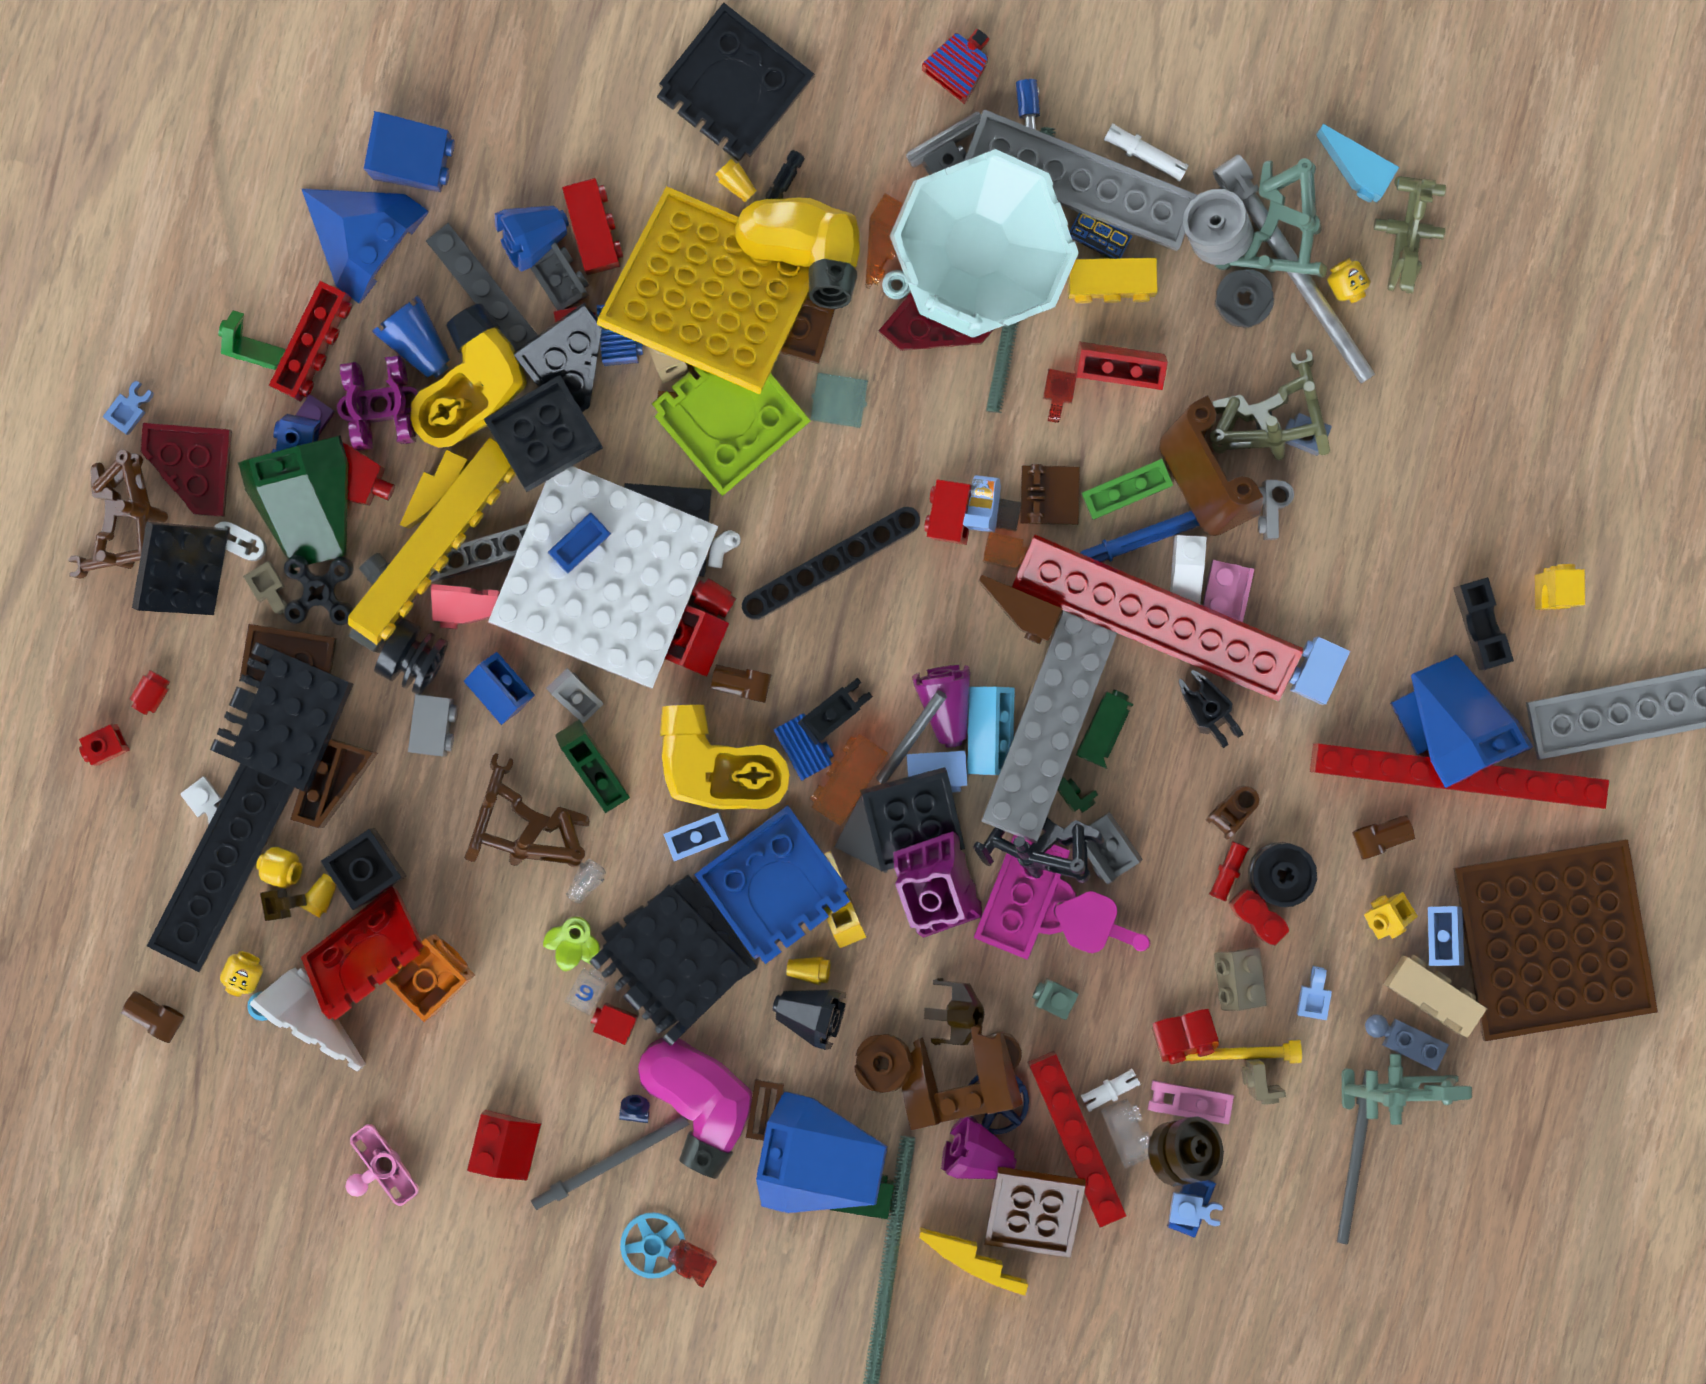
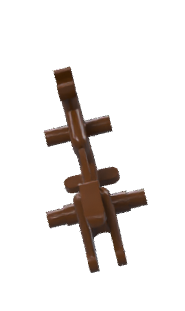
M120 450L116 455V460L106 471L104 465L100 462L92 465V496L105 500L104 524L102 531L96 535L93 557L91 559L75 555L69 558V562L78 563V569L75 572H70V577L82 579L87 576L90 570L111 566L131 569L136 561H140L146 522L158 521L164 523L167 521V512L150 505L141 469L143 464L141 455L130 454L128 451ZM123 480H125L129 497L127 501L121 500V494L115 490ZM117 516L132 517L136 520L138 549L116 554L106 551L107 541L114 538Z
M495 753L490 762V768L493 770L464 858L475 862L479 855L481 844L510 853L509 862L513 866H518L525 859L565 863L571 867H578L585 857V850L580 846L574 825L588 827L590 823L588 816L563 807H557L552 816L548 817L529 808L522 802V796L502 783L504 774L509 773L513 766V759L509 758L507 765L502 767L497 764L499 754ZM497 795L511 802V810L529 822L521 836L514 842L485 833L497 800ZM559 828L565 848L533 843L542 830L551 833Z

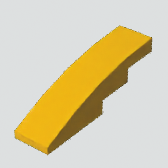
M920 1227L919 1238L948 1261L994 1286L1026 1296L1028 1288L1027 1279L1001 1273L1002 1261L976 1254V1242Z

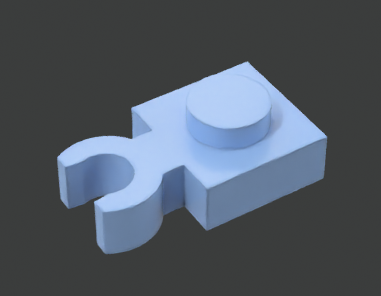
M1173 1192L1169 1222L1199 1227L1200 1219H1204L1211 1226H1219L1220 1221L1211 1219L1210 1212L1214 1209L1222 1210L1223 1207L1216 1202H1211L1204 1206L1202 1205V1196Z

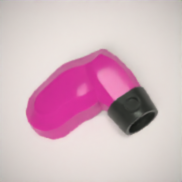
M661 1037L649 1044L640 1057L638 1073L641 1086L649 1095L671 1104L678 1113L693 1121V1132H688L679 1161L702 1175L717 1179L733 1155L732 1148L743 1133L751 1109L752 1091L717 1059L693 1048L680 1038L670 1046Z

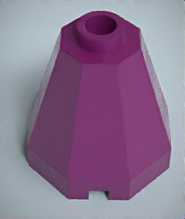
M960 1118L954 1124L950 1134L955 1137L952 1143L946 1141L943 1148L941 1169L946 1171L947 1175L957 1179H996L998 1166L1015 1169L1017 1162L1016 1158H1014L1015 1152L974 1118Z

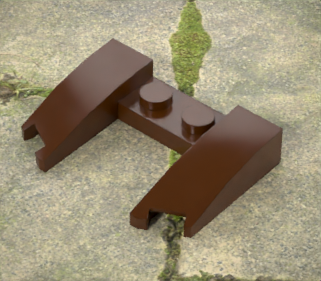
M976 1025L971 1027L980 1083L939 1092L923 1037L913 1042L915 1049L911 1052L915 1067L908 1081L902 1086L905 1109L911 1130L935 1126L941 1122L984 1113L992 1114L1012 1110L1023 1104L1003 1032H997L994 1039L982 1035L983 1026Z

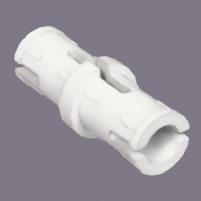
M1129 1069V1071L1110 1081L1106 1079L1103 1081V1085L1084 1095H1080L1084 1103L1096 1098L1086 1104L1088 1111L1091 1112L1111 1099L1114 1102L1118 1100L1117 1096L1136 1086H1140L1138 1078L1126 1083L1127 1080L1136 1076L1133 1069Z

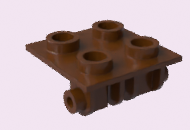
M1042 464L1022 465L1020 524L1079 525L1080 467L1043 466Z

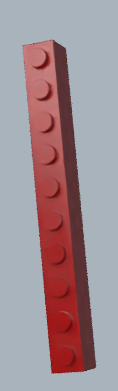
M1319 743L1313 744L1310 764L1311 773L1606 809L1609 780L1495 765H1490L1467 779L1445 788L1431 763L1430 757Z

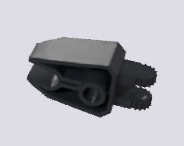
M1192 670L1191 676L1200 689L1199 692H1193L1182 679H1179L1184 702L1199 732L1208 735L1211 733L1219 745L1225 748L1229 744L1224 734L1219 731L1218 728L1226 723L1237 738L1244 735L1239 725L1233 719V703L1207 677Z

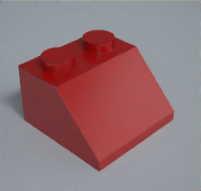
M686 605L665 659L707 677L729 623Z
M484 1110L480 1115L467 1171L493 1178L527 1181L542 1123Z

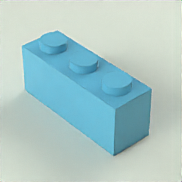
M970 687L967 729V774H1000L1014 738L1015 688Z

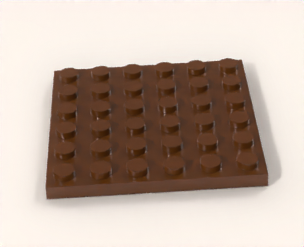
M1628 839L1453 868L1459 904L1462 907L1463 928L1476 1002L1487 1008L1480 1019L1483 1041L1658 1012Z

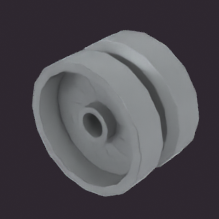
M1211 189L1200 193L1190 201L1184 211L1183 226L1194 253L1204 262L1212 265H1225L1237 261L1247 252L1252 244L1254 230L1243 201L1233 192L1225 189Z

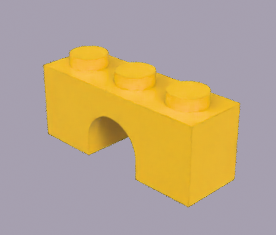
M1558 564L1557 566H1550V568H1543V573L1535 575V610H1559L1585 605V569H1575V564Z

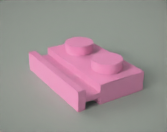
M1212 560L1202 605L1243 622L1254 569Z

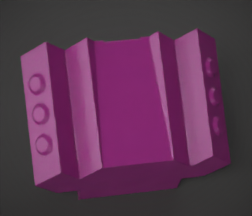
M950 832L893 852L894 869L898 877L895 885L910 928H915L917 934L924 938L982 917V904L976 898V884L971 879L965 853L960 850L959 836L956 833Z

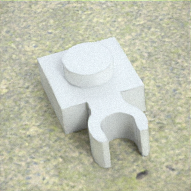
M205 776L180 794L197 817L206 813L208 823H210L218 808L216 804L222 800Z

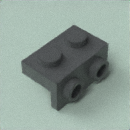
M554 243L550 245L552 249L530 269L557 311L569 309L589 296L585 290L589 284L581 271L575 273L569 265L574 260L565 246L559 249L557 244Z
M1110 812L1088 825L1098 830L1104 838L1103 844L1087 841V852L1096 875L1100 879H1104L1106 884H1110L1118 876L1143 860Z

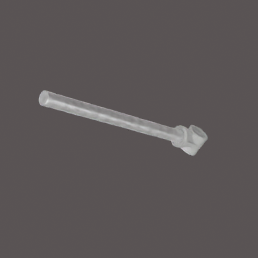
M1238 154L1214 169L1213 175L1221 189L1235 193L1243 201L1246 211L1260 231L1265 223L1268 211L1256 194L1259 191V186H1254L1251 181L1253 174L1250 167ZM1277 226L1267 243L1278 259L1298 261V256ZM1287 272L1359 382L1363 383L1374 376V371L1309 274Z

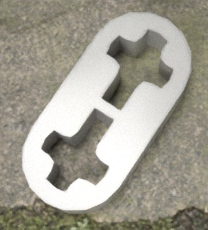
M224 521L215 525L216 528H224L226 530L230 527V534L238 537L236 542L227 539L226 550L250 561H258L265 555L266 543L261 537L230 522ZM256 540L255 546L259 548V551L257 553L252 552L249 556V550L241 545L242 541L253 543Z

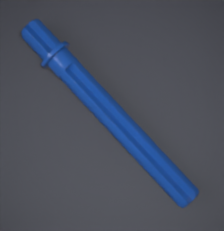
M1189 511L1107 542L1104 539L1102 544L1083 550L1080 554L1099 562L1106 560L1112 562L1114 557L1200 525L1193 512Z

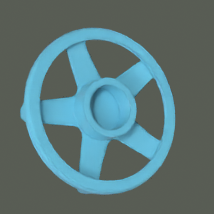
M654 1212L645 1213L634 1218L624 1229L620 1241L621 1255L628 1268L639 1276L652 1279L661 1278L672 1273L682 1262L686 1249L685 1236L678 1223L667 1215ZM657 1218L669 1224L658 1233H654L645 1219ZM637 1223L643 1237L642 1241L625 1245L629 1231ZM674 1230H676L680 1239L679 1254L665 1245V1241ZM643 1253L645 1255L644 1272L637 1269L630 1262L627 1254ZM662 1256L675 1262L667 1270L653 1273L657 1257Z

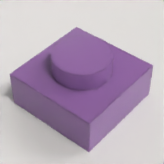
M309 395L296 413V416L320 420V435L335 411L312 395Z

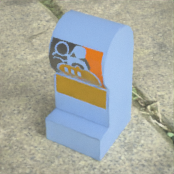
M974 476L968 511L964 516L963 525L968 529L995 533L1001 491L999 478Z

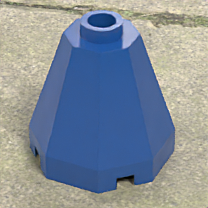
M555 206L512 208L495 213L497 232L503 230V238L500 239L502 246L515 268L519 267L521 272L535 265L552 249L550 245L557 244L567 235L568 218L563 210L559 211Z

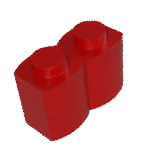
M1243 888L1229 902L1232 912L1242 921L1249 923L1254 934L1262 941L1276 946L1289 932V927L1284 919L1275 912L1268 910L1265 901L1255 892Z
M1209 1009L1197 1010L1152 1024V1031L1162 1062L1169 1061L1170 1064H1177L1185 1061L1186 1056L1190 1054H1197L1198 1057L1207 1056L1214 1053V1049L1219 1045Z

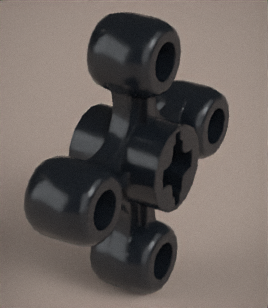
M294 555L288 558L284 564V572L289 578L300 581L304 591L301 598L292 600L287 604L284 610L285 618L290 623L298 624L307 618L311 607L323 606L329 611L330 619L333 623L340 626L346 625L353 607L348 602L337 599L334 589L338 582L347 580L353 574L354 566L351 560L346 557H338L332 561L326 574L315 575L310 571L308 562L304 557ZM294 563L300 567V571H296L292 565ZM338 565L345 568V573L338 570ZM324 584L325 587L322 593L314 596V590ZM293 608H297L300 611V615H296L293 612ZM338 610L344 611L346 616H340Z

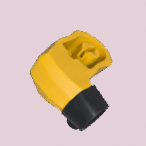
M475 304L464 309L446 324L458 352L462 353L463 363L454 367L441 380L419 391L411 404L410 420L414 431L425 443L437 448L453 446L486 427L487 424L484 418L509 405L527 385L524 368L514 356L515 350L512 344L499 330L500 326L482 304Z

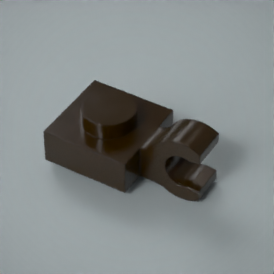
M286 888L260 893L265 921L291 917L290 909L307 905L305 894L288 897Z

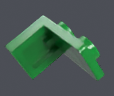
M233 310L227 320H222L219 327L218 336L222 337L221 354L276 370L285 349L242 336L244 313Z

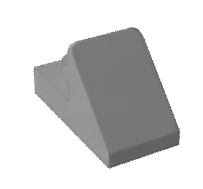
M568 668L546 688L551 695L578 720L580 719L583 724L604 705L592 690Z

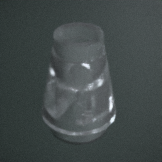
M587 859L585 863L580 864L566 895L572 901L580 904L604 881L603 877L606 871L598 863Z

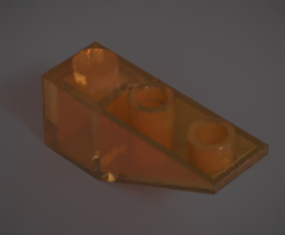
M884 193L870 216L866 269L867 289H870L873 283L878 286L886 273L883 266L888 259L893 261L897 255L890 234L903 203Z

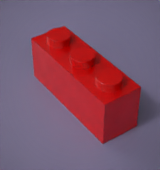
M596 178L563 186L562 190L586 275L621 267L619 258L624 257L619 240H613L611 233L612 230L616 229L612 213L606 214L603 204L608 202L605 186H599Z
M1079 341L1074 371L1076 378L1163 390L1168 361L1165 354Z

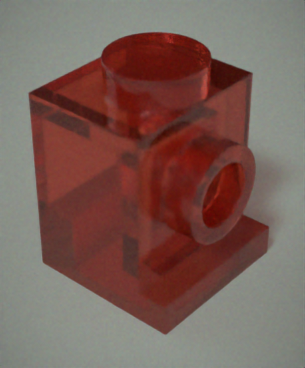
M681 1239L678 1246L675 1245L671 1249L668 1256V1261L674 1264L676 1267L675 1271L679 1275L687 1279L693 1277L697 1285L702 1288L717 1264L716 1259L710 1252L684 1239Z

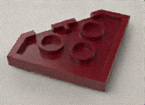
M910 293L878 330V333L898 350L907 351L981 345L994 330L974 338L919 314L912 293Z
M143 423L140 452L151 462L173 491L185 502L190 511L195 515L225 517L232 430Z

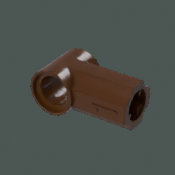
M716 664L710 688L765 703L772 675L750 669L744 671Z
M1407 815L1379 825H1368L1352 832L1362 860L1385 853L1388 848L1415 839L1414 829Z
M134 991L127 999L121 1014L147 1028L149 1034L166 1043L171 1042L185 1018L179 1011L166 1005H159L137 991Z

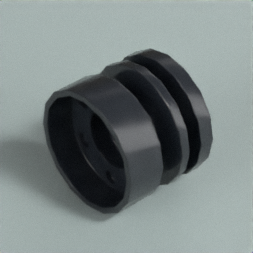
M403 618L396 625L392 635L387 639L378 657L374 671L390 681L395 680L403 672L402 687L408 688L415 679L412 692L421 695L437 676L444 661L448 641L440 638L433 646L435 634L429 633L422 642L418 641L421 627Z

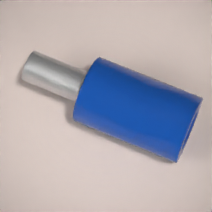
M1019 80L1016 82L1019 118H1025V126L1036 130L1035 117L1040 116L1037 80Z

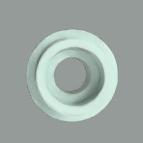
M893 270L885 275L882 288L889 298L898 300L909 294L910 288L903 271ZM893 281H900L902 288L894 290L891 287Z

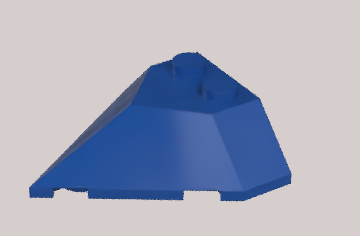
M302 189L336 287L361 304L377 282L374 276L407 232L412 235L429 211L406 194Z

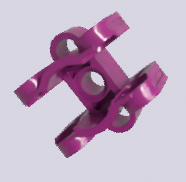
M399 355L384 357L389 379L386 382L391 386L365 391L364 375L361 366L356 362L340 364L341 381L347 393L346 396L339 400L337 411L339 416L348 422L351 445L357 451L373 449L371 423L388 420L395 421L396 441L398 443L408 444L416 442V432L410 420L411 407L405 408V396L407 394H415L416 396L419 391L413 387L404 386L408 385V376L405 362ZM379 398H386V409L382 412H376L374 409L375 401ZM346 406H347V408H348V411H349V414L351 415V417L346 415V412H345Z

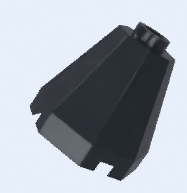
M836 989L783 991L782 995L776 996L772 1011L776 1012V1020L814 1047L828 1050L833 1045V1043L828 1042L830 1036L837 1037L846 1005V1003L840 1002V999L846 998V992Z

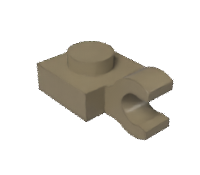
M267 561L243 576L258 601L261 602L267 598L276 614L281 615L284 613L287 603L278 591L284 588L285 585L271 562Z

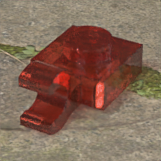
M1048 369L1043 399L1051 400L1048 422L1059 423L1063 403H1072L1076 383L1075 373Z

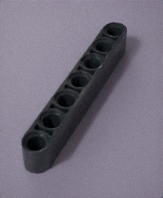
M902 507L747 595L742 602L743 613L751 620L765 618L914 533L920 524L919 513L912 507ZM909 513L913 515L915 524L911 528H903L899 524L898 519L902 514ZM877 528H886L890 533L889 540L884 543L877 542L873 537V533ZM852 542L862 543L865 548L863 555L860 557L851 556L848 553L849 545ZM828 556H834L839 560V567L833 572L823 568V561ZM808 570L813 573L814 581L808 586L799 584L797 577L801 571ZM785 585L788 588L789 594L786 599L776 600L773 597L772 591L775 586ZM752 599L761 600L763 602L762 612L757 615L750 614L747 610L749 601Z

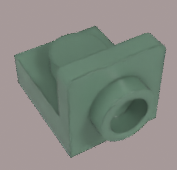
M1046 978L1044 984L1038 983L1032 998L1036 999L1034 1003L1036 1007L1067 1020L1079 994Z

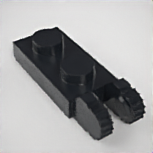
M858 678L845 688L841 687L797 722L815 745L861 710L860 707L873 697L870 692L864 693L858 698L857 702H854L848 693L856 690L862 683Z

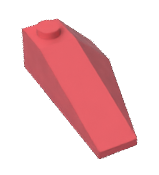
M432 584V621L440 622V628L457 629L458 624H470L487 620L491 616L501 591H478L469 587Z

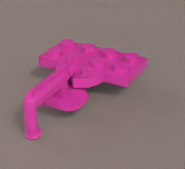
M1014 835L1011 843H1013L1014 839L1018 836ZM1025 839V841H1027L1029 845H1032L1034 843ZM1053 845L1045 853L1068 859L1071 851ZM1009 854L1005 856L973 937L1027 960L1030 957L1039 933L1050 935L1063 931L1068 943L1072 947L1088 953H1096L1102 950L1109 936L1130 944L1137 951L1141 952L1151 946V940L1145 934H1138L1114 924L1117 916V906L1112 899L1093 891L1077 896L1071 885L1061 879V874L1042 870L1043 875L1036 879L1032 877L1026 868L1019 864L1017 858Z

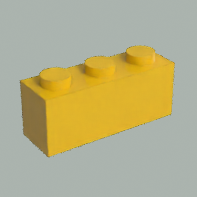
M1157 258L1076 259L1067 278L1068 299H1075V303H1091L1092 298H1104L1105 303L1121 302V298H1133V302H1148L1150 297H1155L1157 294Z

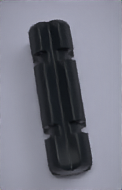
M795 150L789 153L786 159L787 163H784L773 181V188L770 187L766 193V199H783V192H787L797 174V168H800L805 158L801 153Z

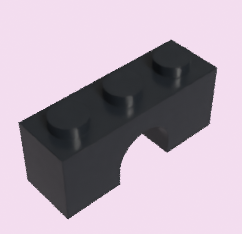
M1489 578L1453 587L1478 670H1487L1513 662L1514 659L1506 633L1503 634L1500 631L1496 622L1494 606L1497 604Z

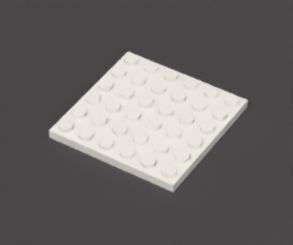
M571 466L546 481L488 622L652 689L718 526ZM591 512L611 535L567 574L548 554V551Z

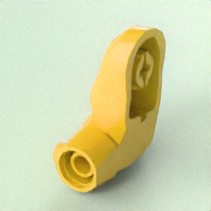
M704 705L662 707L660 736H663L661 759L665 782L671 797L676 800L720 810L768 809L781 801L788 790L790 774L786 761L776 749L766 745L742 748L710 745L706 734H709Z

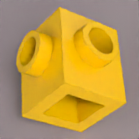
M1404 892L1387 898L1386 894L1378 897L1370 903L1372 908L1363 914L1378 940L1388 935L1393 939L1403 934L1407 930L1405 927L1418 917Z

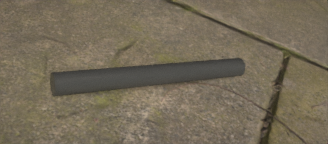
M937 690L877 775L876 779L881 784L887 783L947 698L944 692Z

